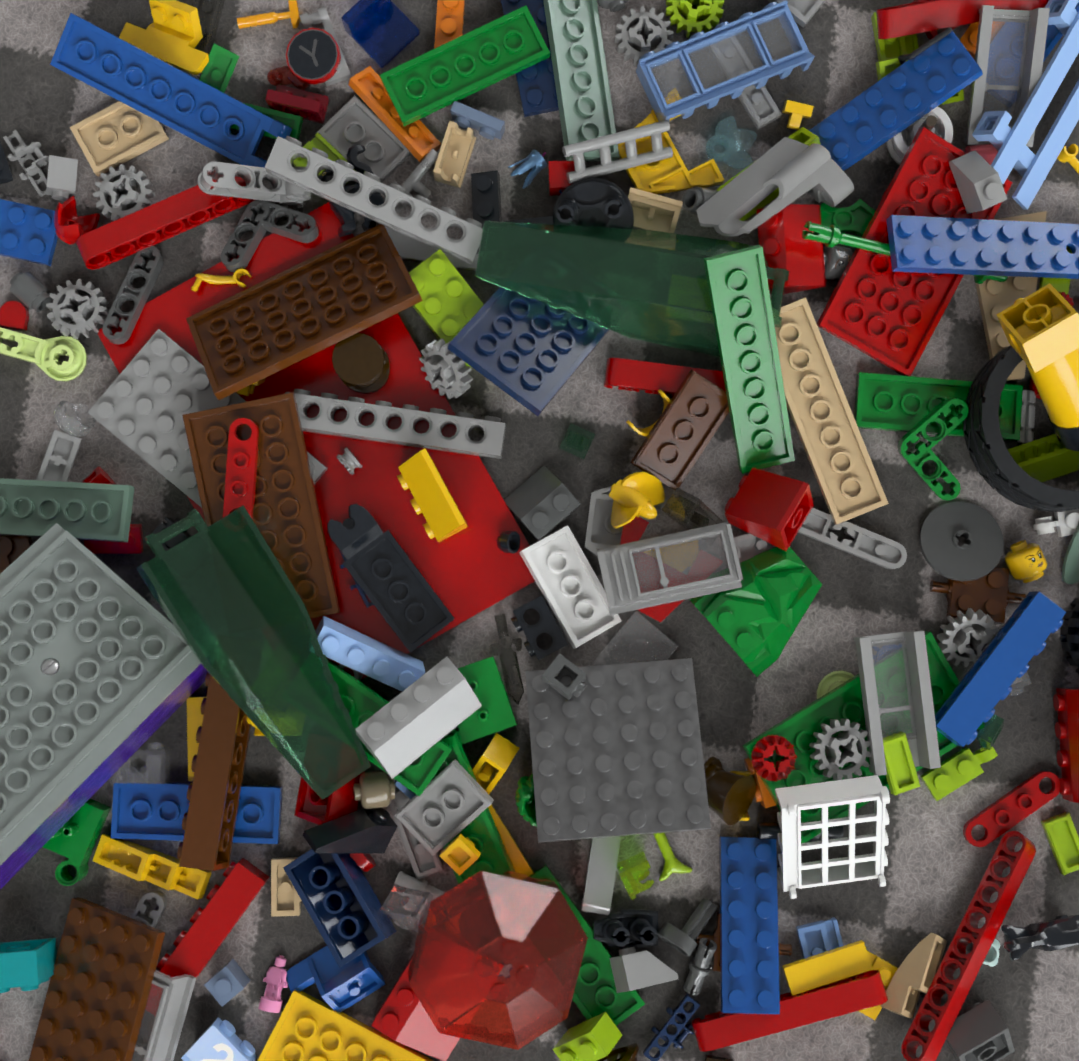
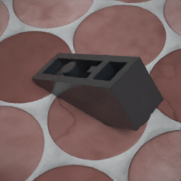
M362 808L304 831L303 837L315 853H385L398 826L385 809Z

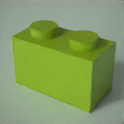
M604 1012L568 1029L552 1050L560 1061H597L609 1055L622 1037V1034L609 1015Z

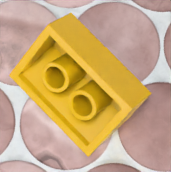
M425 448L398 467L401 474L397 478L403 489H410L414 496V499L410 500L417 515L423 513L427 521L423 526L430 539L435 537L438 542H441L468 527Z

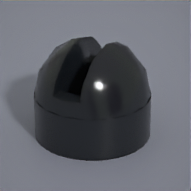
M504 531L496 540L498 548L505 553H516L521 544L520 535L515 531Z

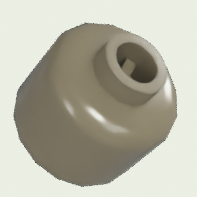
M384 771L362 773L359 777V783H354L355 801L360 800L361 806L364 809L388 807L391 800H395L394 778L391 779Z

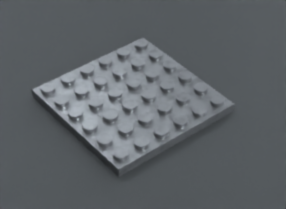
M692 658L578 667L586 673L584 682L587 686L578 698L573 695L570 700L542 681V674L546 670L525 671L538 843L711 828ZM565 676L561 679V682L564 685H569L572 680L570 677Z

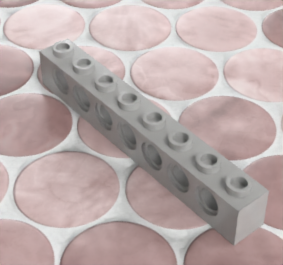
M286 136L285 139L277 137L265 165L267 173L472 264L486 231L481 228L482 224L471 218H467L466 221L456 217L457 213L444 206L441 209L431 206L429 199L420 195H416L415 198L405 194L406 190L394 183H390L387 186L379 182L380 178L370 172L365 171L364 174L353 170L354 166L346 161L339 159L338 163L327 158V153L317 148H312V151L301 147L302 142L293 137ZM296 158H304L308 161L307 166L303 170H296L292 167V163ZM324 169L331 170L334 176L330 181L323 182L318 178L320 171ZM349 181H355L360 185L359 190L354 194H349L344 190L345 184ZM379 192L385 196L386 200L382 205L377 206L370 202L371 195ZM400 204H406L411 208V213L407 217H400L395 212L396 207ZM427 215L433 216L437 221V225L434 228L427 229L421 224V219ZM451 227H457L461 230L462 237L459 240H451L447 236L446 231Z
M294 389L302 431L490 458H502L506 424L502 423L501 418L485 416L484 420L474 419L473 414L457 412V416L446 415L447 411L443 409L430 408V412L419 411V407L415 405L403 404V408L392 407V403L377 400L375 404H367L363 398L348 397V401L337 399L338 395L321 393V397L311 396L310 391ZM312 405H318L320 408L319 414L314 418H308V408ZM339 409H345L347 411L345 420L341 422L334 421L335 412ZM365 413L374 414V421L369 426L361 424V417ZM392 417H400L402 419L401 426L396 430L388 428V421ZM425 420L429 422L428 431L422 434L415 432L416 423ZM452 424L457 427L456 434L449 438L443 436V427ZM472 429H482L484 437L480 441H472L469 438V433Z

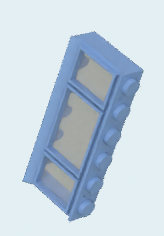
M786 0L778 4L777 2H772L761 11L743 14L734 22H722L714 30L706 33L703 31L695 33L687 41L682 43L676 41L669 44L662 51L657 53L651 51L644 54L638 62L636 73L658 121H670V118L680 114L683 119H686L693 114L695 108L705 104L708 109L713 108L717 105L720 98L729 94L732 99H735L742 94L746 87L754 84L756 89L765 86L770 77L779 75L780 79H784L797 66H800L802 71L808 70L815 56L807 48L787 5L788 1Z

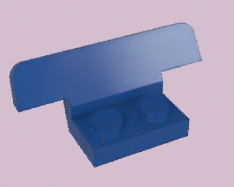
M328 946L323 947L291 967L287 971L286 976L292 993L294 990L301 992L313 983H316L321 997L334 1011L340 1013L386 985L382 974L370 962L367 952L339 967Z

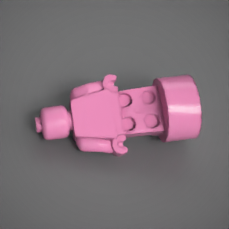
M283 955L276 957L275 966L269 967L266 977L263 979V982H266L267 985L258 1007L262 1011L280 1013L283 1003L280 997L283 988L288 987L286 981L287 971L283 968L287 959Z

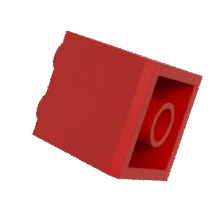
M752 468L748 475L745 474L742 477L736 496L734 498L731 497L725 506V515L728 523L787 551L814 506L810 486L803 481Z

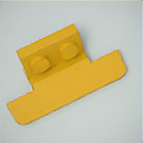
M149 0L154 22L147 29L126 22L119 38L180 70L198 75L209 62L208 53L195 49L203 38L196 7L177 0Z

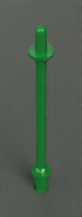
M807 221L804 227L808 228L809 231H802L803 239L825 243L826 247L833 248L837 244H842L890 256L889 244L841 233L837 225H830L828 227ZM973 275L974 282L977 284H982L986 279L998 282H1005L1008 279V276Z

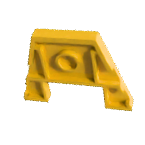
M676 88L671 90L665 98L667 105L681 99ZM654 110L635 128L659 122ZM681 114L673 118H670V121L681 116ZM667 132L661 133L663 148L669 146L672 148L673 157L625 169L635 189L653 194L683 191L696 186H715L722 184L725 180L714 159L688 171ZM651 136L636 139L637 155L652 151ZM625 142L618 144L620 159L627 157Z

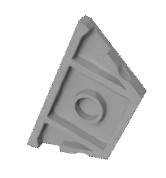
M611 486L591 492L584 548L596 556V550L620 545L623 526L614 528L611 525L614 501L609 497Z

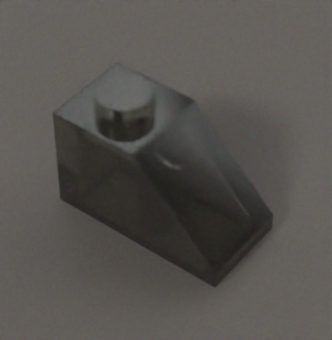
M678 487L662 508L671 519L686 530L724 523L699 498ZM718 536L701 540L711 546Z

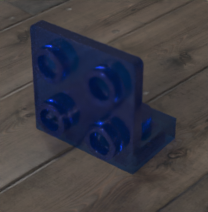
M359 0L341 17L345 31L381 68H384L420 34L419 29L391 0Z

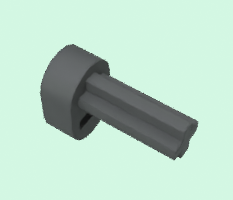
M703 898L682 930L665 922L657 935L668 945L683 955L690 957L697 946L696 938L717 909V906L712 904L710 900Z

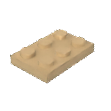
M120 101L70 127L97 177L101 176V173L109 172V167L116 168L120 164H124L169 140L159 121Z

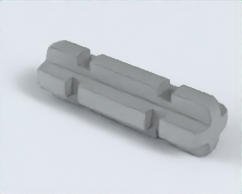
M1023 390L1020 440H1018L1021 444L1034 441L1032 429H1034L1035 407L1033 403H1036V396L1032 390Z

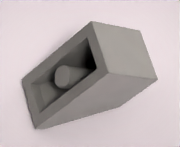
M975 150L949 161L967 214L985 210L1007 200L998 172Z
M635 947L618 950L620 956L609 958L617 993L678 979V974L647 950L636 952Z

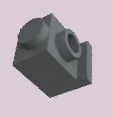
M560 653L542 674V681L568 700L573 695L578 698L587 686L584 682L586 673ZM568 676L572 682L569 685H564L561 679Z

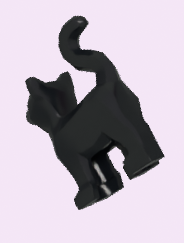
M360 144L351 146L346 154L347 162L354 166V170L362 174L365 171L374 174L370 166L357 159V156L365 151V147ZM325 169L318 175V178L323 182H328L333 178L334 173L331 170ZM358 183L344 186V190L349 194L356 193L360 188ZM379 192L372 194L370 197V202L374 205H382L385 202ZM329 201L331 210L341 224L338 230L339 237L351 235L352 230L356 228L354 220L356 212ZM364 216L365 221L362 224L364 231L376 226V221Z
M1079 915L1056 916V919L1032 923L1026 927L1003 925L1001 929L1004 933V949L1010 952V959L1014 961L1021 958L1031 948L1055 951L1078 945Z

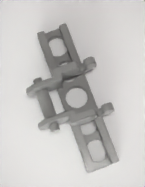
M14 130L12 135L3 137L14 154H9L7 157L10 161H19L26 174H19L22 180L29 179L39 196L42 197L46 195V190L41 191L38 185L44 181L47 186V178L40 167L47 165L49 156H43L39 149L41 147L40 142H32L29 146H26L18 131ZM14 137H16L20 143L16 147H14L11 143V139ZM35 152L39 159L35 160L32 153ZM31 159L34 161L32 166L25 168L24 163L26 160ZM39 173L41 177L38 180H34L32 176Z

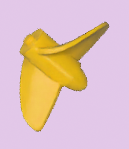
M636 472L628 475L623 480L620 479L616 484L614 483L609 493V497L614 500L611 525L614 528H620L630 523L636 516L646 519L656 518L657 510L654 506L663 503L665 500V492L661 481L647 472Z

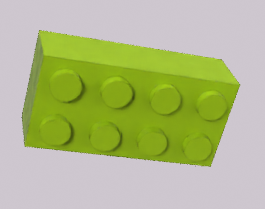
M441 249L409 272L423 300L413 305V308L438 340L444 339L446 344L453 340L484 305Z

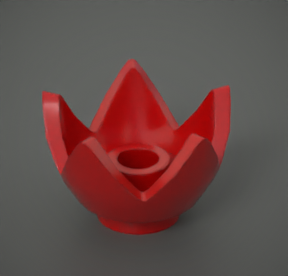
M74 196L67 199L63 204L59 202L54 214L56 235L67 244H75L81 235L96 229L100 214L78 216Z

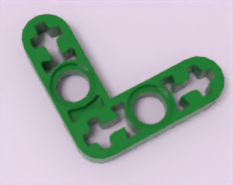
M954 397L946 399L899 440L897 446L899 454L932 492L946 501L953 500L959 495L961 490L960 483L934 454L931 448L962 423L968 415L967 404L963 400ZM950 405H959L960 407L957 409L959 415H950L945 419L949 422L947 426L942 419L937 417L939 414L946 417L951 412ZM936 421L940 426L939 433L930 437L926 434V426L928 423ZM918 432L921 437L928 440L926 444L922 441L918 442L915 445L917 450L915 453L905 452L908 449L906 444L909 441L916 443L920 439L916 436ZM927 460H933L936 464L935 471L930 475H925L922 472V465ZM940 476L946 483L952 482L950 485L951 492L946 493L943 491L941 493L943 486L935 479Z

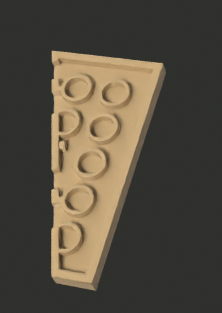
M1047 211L996 220L1045 222ZM1008 276L1005 282L986 279L982 284L975 283L990 359L999 351L1010 346L996 314L1012 306L1018 298H1025L1036 292L1038 277ZM1024 360L1015 367L1006 382L1025 378L1026 363Z

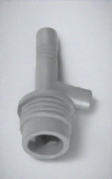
M433 148L405 182L399 185L406 190L405 194L412 196L410 192L413 189L420 196L425 198L430 196L431 191L420 180L438 158L439 154ZM400 204L396 207L395 211L400 214L404 207L406 208L408 205Z

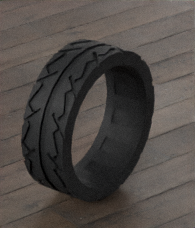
M1010 345L999 351L982 367L970 386L965 402L969 412L963 421V433L967 450L970 451V458L982 478L993 489H996L1000 495L1017 505L1048 512H1064L1079 509V491L1054 488L1032 478L1016 464L1005 446L999 425L1000 397L1007 378L1023 360Z

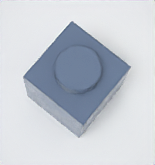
M232 959L216 972L204 986L223 1007L245 988L250 979L236 961Z

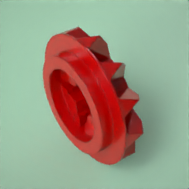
M768 735L755 744L752 750L751 761L754 770L760 777L777 782L778 780L788 778L790 772L795 769L794 765L797 756L794 746L786 738L778 735ZM776 750V754L783 756L784 759L777 761L774 767L773 762L764 760V758L773 756V751Z

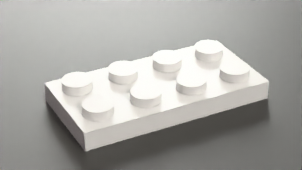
M568 525L519 552L573 649L622 621L618 614L610 615L605 590Z

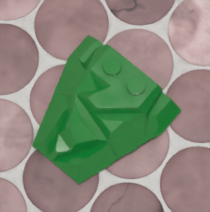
M790 546L787 551L773 547L740 562L743 576L741 581L742 588L689 599L756 677L779 658L822 586V583ZM726 568L712 573L707 579L730 575L729 569Z

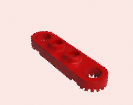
M247 418L235 420L229 428L223 521L233 531L245 530L253 521L260 433L257 424ZM243 424H247L252 431L250 438L245 441L238 438L237 435L238 427ZM237 508L245 513V521L241 525L234 524L230 516L231 512Z
M1048 771L1037 772L968 820L963 828L965 840L975 847L988 845L1054 799L1060 792L1059 778L1054 773ZM1045 777L1051 779L1052 788L1047 793H1043L1039 789V782ZM976 825H982L985 830L984 837L979 840H974L971 835L972 828Z

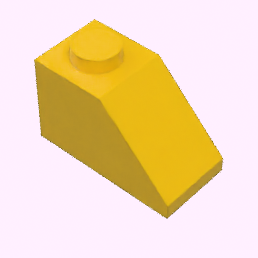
M498 733L495 734L472 769L478 784L488 794H490L506 772L520 749Z

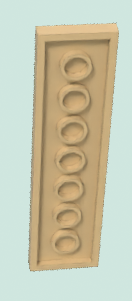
M806 297L773 310L786 404L834 524H840L889 504Z

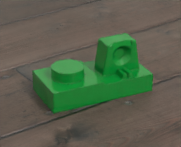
M213 43L208 55L209 62L203 69L199 80L225 93L239 55Z

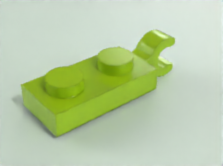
M988 744L973 753L966 747L943 761L941 768H933L920 777L934 800L939 801L984 773L980 765L996 758L998 754Z

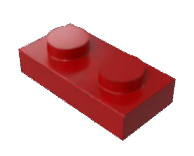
M130 524L128 542L84 540V546L93 554H141L143 552L142 524Z

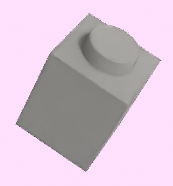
M49 155L46 195H51L53 199L59 201H66L72 196L75 197L77 159Z

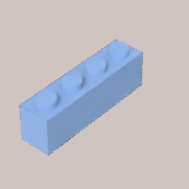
M325 616L322 617L311 638L312 651L402 692L425 674L423 661Z

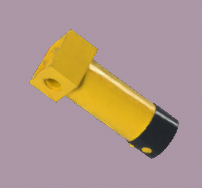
M1049 283L1025 298H1018L1012 306L996 315L1008 342L1028 367L1060 445L1068 450L1079 451V315Z

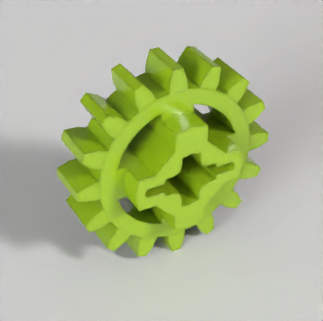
M666 0L668 7L666 8L665 15L671 16L669 20L671 22L670 26L678 25L676 33L685 30L686 37L689 38L691 32L698 33L704 30L706 33L711 31V26L716 27L719 24L720 20L718 18H722L724 12L721 9L724 0ZM692 5L698 6L697 9H693Z

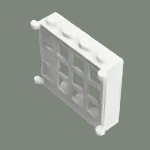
M878 775L775 789L781 812H777V818L782 832L778 833V842L782 853L778 854L780 867L777 868L783 892L789 891L790 899L797 898L796 888L802 889L878 878L879 887L886 886L884 866H888L885 846H888L889 842L885 825H889L886 804L890 803V796L887 786H882ZM874 801V814L855 816L856 803ZM849 804L848 817L828 820L829 806ZM821 808V821L801 823V810ZM874 821V834L855 836V823ZM848 824V837L828 840V827ZM821 828V841L801 843V831ZM873 841L872 854L855 856V843ZM848 845V857L828 859V847ZM821 848L820 861L801 863V851Z

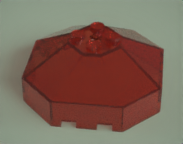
M480 870L430 902L426 922L419 927L414 955L407 974L411 987L439 1033L519 1050L568 1018L588 937L554 881L535 879L512 871H506L503 873L504 875ZM503 962L505 965H512L509 969L510 975L508 977H505L503 974L499 976L496 974L499 971V963Z

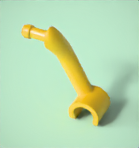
M1071 144L1067 150L1066 146H1064L1057 159L1062 163L1068 162L1079 174V160L1075 157L1079 151L1078 146Z
M245 269L236 270L233 276L198 273L195 275L197 279L191 290L194 292L198 291L202 281L210 284L237 283L240 287L245 288L247 286L239 281L242 275L252 276Z

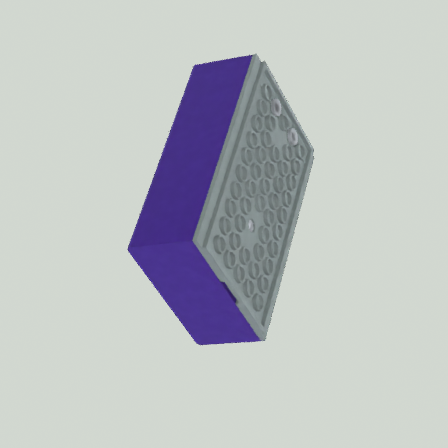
M57 523L0 573V889L205 682L208 671L207 655L194 642Z

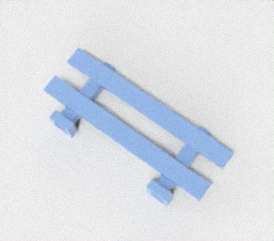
M1049 0L1045 8H1050L1048 25H1055L1064 38L1012 129L1008 126L1012 117L1007 111H986L972 134L978 142L989 141L997 149L998 153L991 166L998 172L1002 184L1005 183L1013 168L1023 177L1012 195V198L1023 210H1028L1079 120L1078 80L1036 155L1026 146L1079 54V12L1075 9L1079 0Z

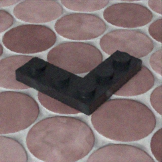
M497 170L471 174L473 219L482 224L481 228L486 230L476 254L556 246L553 216L502 222L500 174Z

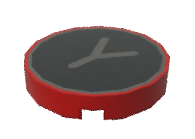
M309 28L293 36L287 47L286 59L289 68L296 78L315 85L324 83L334 76L341 61L340 48L331 34L323 29Z

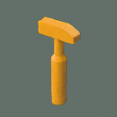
M288 0L290 11L268 12L237 18L238 28L243 29L272 24L278 20L291 18L293 29L298 28L300 15L297 0Z

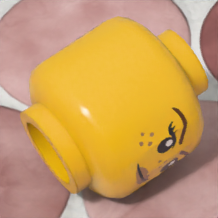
M1022 540L1010 546L1011 551L1006 554L1005 561L1014 579L1028 583L1044 576L1043 571L1047 568L1048 564L1038 544H1027L1026 540Z

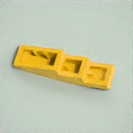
M106 834L101 835L92 860L137 881L145 880L168 891L174 889L197 900L204 897L212 871L179 867L180 859L130 841L111 838L110 835Z

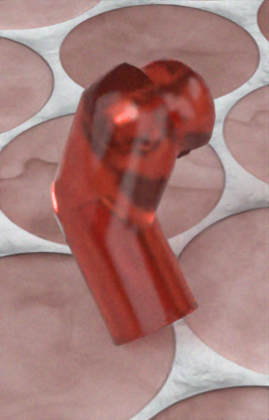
M289 66L275 68L267 74L268 82L274 86L292 84L297 89L305 90L309 85L307 82L296 78Z

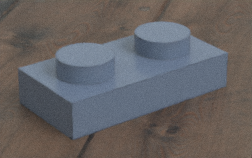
M454 101L450 110L451 117L460 128H474L479 131L481 136L493 140L494 137L502 139L505 132V121Z

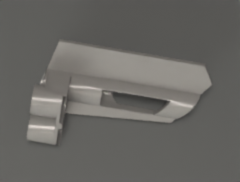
M784 137L701 205L696 212L700 226L714 227L715 231L720 235L735 237L743 233L749 234L805 193L815 197L818 203L822 201L830 207H835L854 191V185L846 173L831 159L830 152L824 146L815 143L808 146L799 141ZM779 188L778 198L750 221L739 220L774 190Z

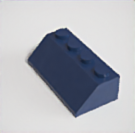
M311 849L283 867L339 967L347 964L397 932L365 875L352 859L350 853H315Z

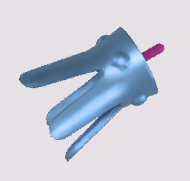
M532 150L526 158L508 166V168H511L525 161L511 173V176L521 175L532 168L525 179L523 189L526 186L528 187L535 176L547 167V163L543 158L546 152L541 155L538 151Z

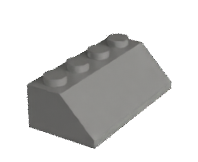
M446 656L357 727L355 731L358 738L391 779H393L482 705L465 677Z

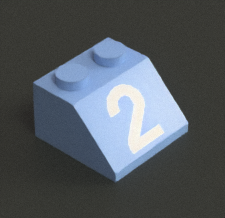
M218 1017L191 1045L181 1059L183 1061H255L258 1056L255 1054V1048L247 1040L242 1041L235 1034L236 1030L229 1021H222Z

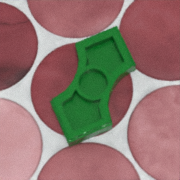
M861 199L846 208H834L825 203L820 205L821 225L828 227L830 225H837L841 233L849 232L861 237L875 213V210Z

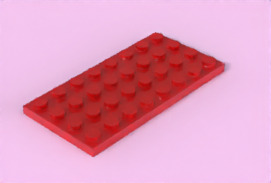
M925 127L918 129L862 238L889 244L886 220L891 215L993 220L1002 202L985 210L967 214L949 165V161L966 153ZM1008 179L1002 184L1006 194L1013 183ZM856 248L823 310L817 326L899 374L911 376L964 274L892 272L891 256Z

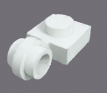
M1079 509L1054 512L1055 521H1053L1052 516L1035 519L1036 524L1033 525L1038 535L1054 533V527H1057L1058 537L1074 535L1079 524Z

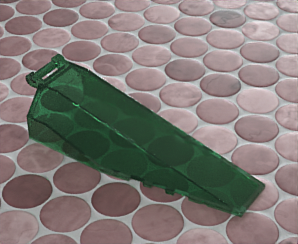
M484 221L475 277L507 290L516 291L527 298H534L549 304L550 307L555 309H562L574 314L578 318L590 320L601 327L629 338L720 357L704 258L752 247L753 245L652 230ZM764 256L767 279L774 280L771 306L774 326L779 328L782 323L780 311L785 281H788L789 271L781 268H770Z
M244 505L209 527L200 513L193 509L187 513V517L157 534L151 533L146 536L145 540L156 557L148 562H144L136 569L150 592L202 666L315 793L323 800L371 767L361 741L352 725L348 709L344 706L338 691L339 687L332 677L327 658L321 650L317 640L318 636L305 604ZM192 526L196 527L197 534L165 551L162 546L164 542Z

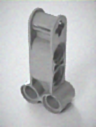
M209 162L204 166L197 179L199 188L204 193L210 195L279 202L280 206L288 208V205H298V208L303 207V201L311 198V192L267 173L263 167ZM295 166L293 168L296 170H303L305 167ZM234 177L244 179L246 186L238 185ZM262 180L269 181L273 189H267L263 185Z

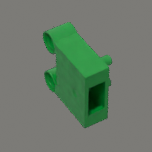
M494 656L457 668L465 677L482 705L458 725L459 729L454 728L451 731L452 733H457L461 745L517 725Z
M90 798L43 846V848L69 858L61 862L55 871V877L61 885L71 886L84 879L88 874V861L112 807ZM69 864L73 865L76 868V877H73L69 874Z

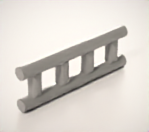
M664 120L563 146L564 156H573L575 171L567 173L568 183L571 184L585 178L598 177L673 157L672 148L670 146L663 148L661 133L670 131L669 121ZM651 136L652 151L637 155L636 139ZM625 142L627 157L612 161L610 146ZM599 149L601 164L586 168L584 153Z

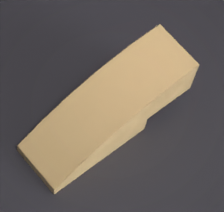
M930 933L917 944L895 972L886 990L888 1001L881 1004V1007L913 1019L920 992L927 993L940 966L947 943L945 939L937 934Z

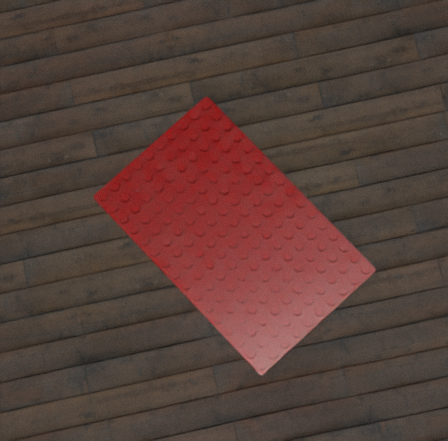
M328 202L308 213V215L314 218L320 231L314 241L302 243L275 233L261 240L245 268L252 277L242 275L239 279L247 287L242 288L237 283L210 284L202 281L198 291L194 292L191 290L197 279L194 276L147 302L130 338L125 343L119 345L111 343L104 335L102 328L99 329L98 336L119 374H121L158 329L203 365L186 318L353 238L354 235L339 237L338 230L341 224ZM222 261L202 272L203 274L216 276L234 275V272H230ZM398 313L358 332L375 339L389 357L390 375L386 384L380 390L368 394L358 393L348 388L342 382L332 362L333 350L337 344L335 343L266 377L264 383L255 386L253 394H249V396L238 394L248 402L282 395L285 392L294 393V389L310 391L311 396L321 397V393L338 395L337 399L348 401V397H358L365 399L367 404H375L379 400L390 402L392 407L403 408V404L418 406L419 411L430 412V408L446 410V415L456 416L446 397L439 394L438 388L433 390L431 388L432 384L425 380L427 373L421 371V367L424 364L419 360L422 355ZM120 326L118 329H112L114 335L116 332L121 333L122 331ZM310 406L307 410V417H316L320 411L319 406ZM345 409L337 410L334 414V421L341 422L345 420L347 411ZM365 413L361 417V424L364 426H369L374 421L373 413ZM392 417L388 421V428L392 430L398 429L402 424V419L400 417ZM421 420L415 425V432L420 434L427 432L429 429V422ZM452 424L445 425L442 429V435L448 438L454 436L457 432V427ZM303 431L307 452L328 468L316 482L314 488L340 612L325 615V617L403 653H410L374 605L367 608L358 588L350 589V586L356 583L347 568H340V565L345 561L339 549L330 538L327 526L331 519L343 524V521L349 518L348 507L352 504L364 507L378 523L383 533L389 530L455 618L420 646L535 582L519 553L530 545L479 456L425 448L468 525L467 528L438 542L435 537L429 538L423 524L427 523L423 513L417 515L410 500L414 499V496L410 489H403L397 478L401 474L398 467L424 448ZM346 447L363 466L355 468L353 475L347 471L336 457L338 454L343 455ZM188 497L206 529L202 508ZM504 531H515L520 535V548L514 554L505 553L497 546L496 540ZM366 595V598H367L368 602L371 603V600H370V599L368 598V596ZM323 616L261 628L290 682L294 680L313 652L311 650V638ZM329 659L330 661H332L333 663H335L337 666L340 665V663H338V662H336V661H334V660H332V659ZM344 667L343 670L354 677L353 670L349 667ZM363 674L362 679L366 678L367 675Z

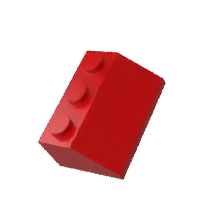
M790 204L758 227L759 245L763 247L769 293L771 295H783L826 287L823 243L802 238V231H809L808 228L804 227L807 221L821 225L820 205ZM764 208L757 209V214L760 213Z
M309 733L294 816L320 825L357 811L359 800L355 801L354 783H359V777L364 772L366 758L338 738Z

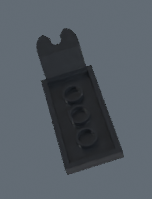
M352 504L348 507L349 518L345 519L343 524L332 519L328 522L329 536L347 559L343 565L411 653L455 618L389 530L383 533L378 523L364 507Z

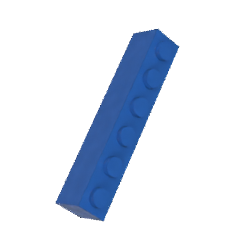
M1040 591L1029 592L935 714L936 730L955 745L964 747L966 744H971L977 737L978 731L976 730L982 722H987L994 715V707L998 701L1004 700L1012 691L1011 684L1017 677L1020 678L1027 672L1029 668L1027 663L1034 655L1037 656L1045 648V640L1050 633H1055L1062 626V618L1066 611Z

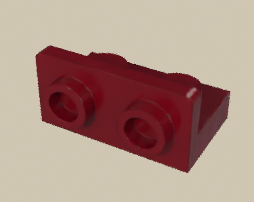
M277 85L276 91L268 89L265 98L270 109L301 116L305 120L321 124L324 123L329 104L328 96L284 85Z

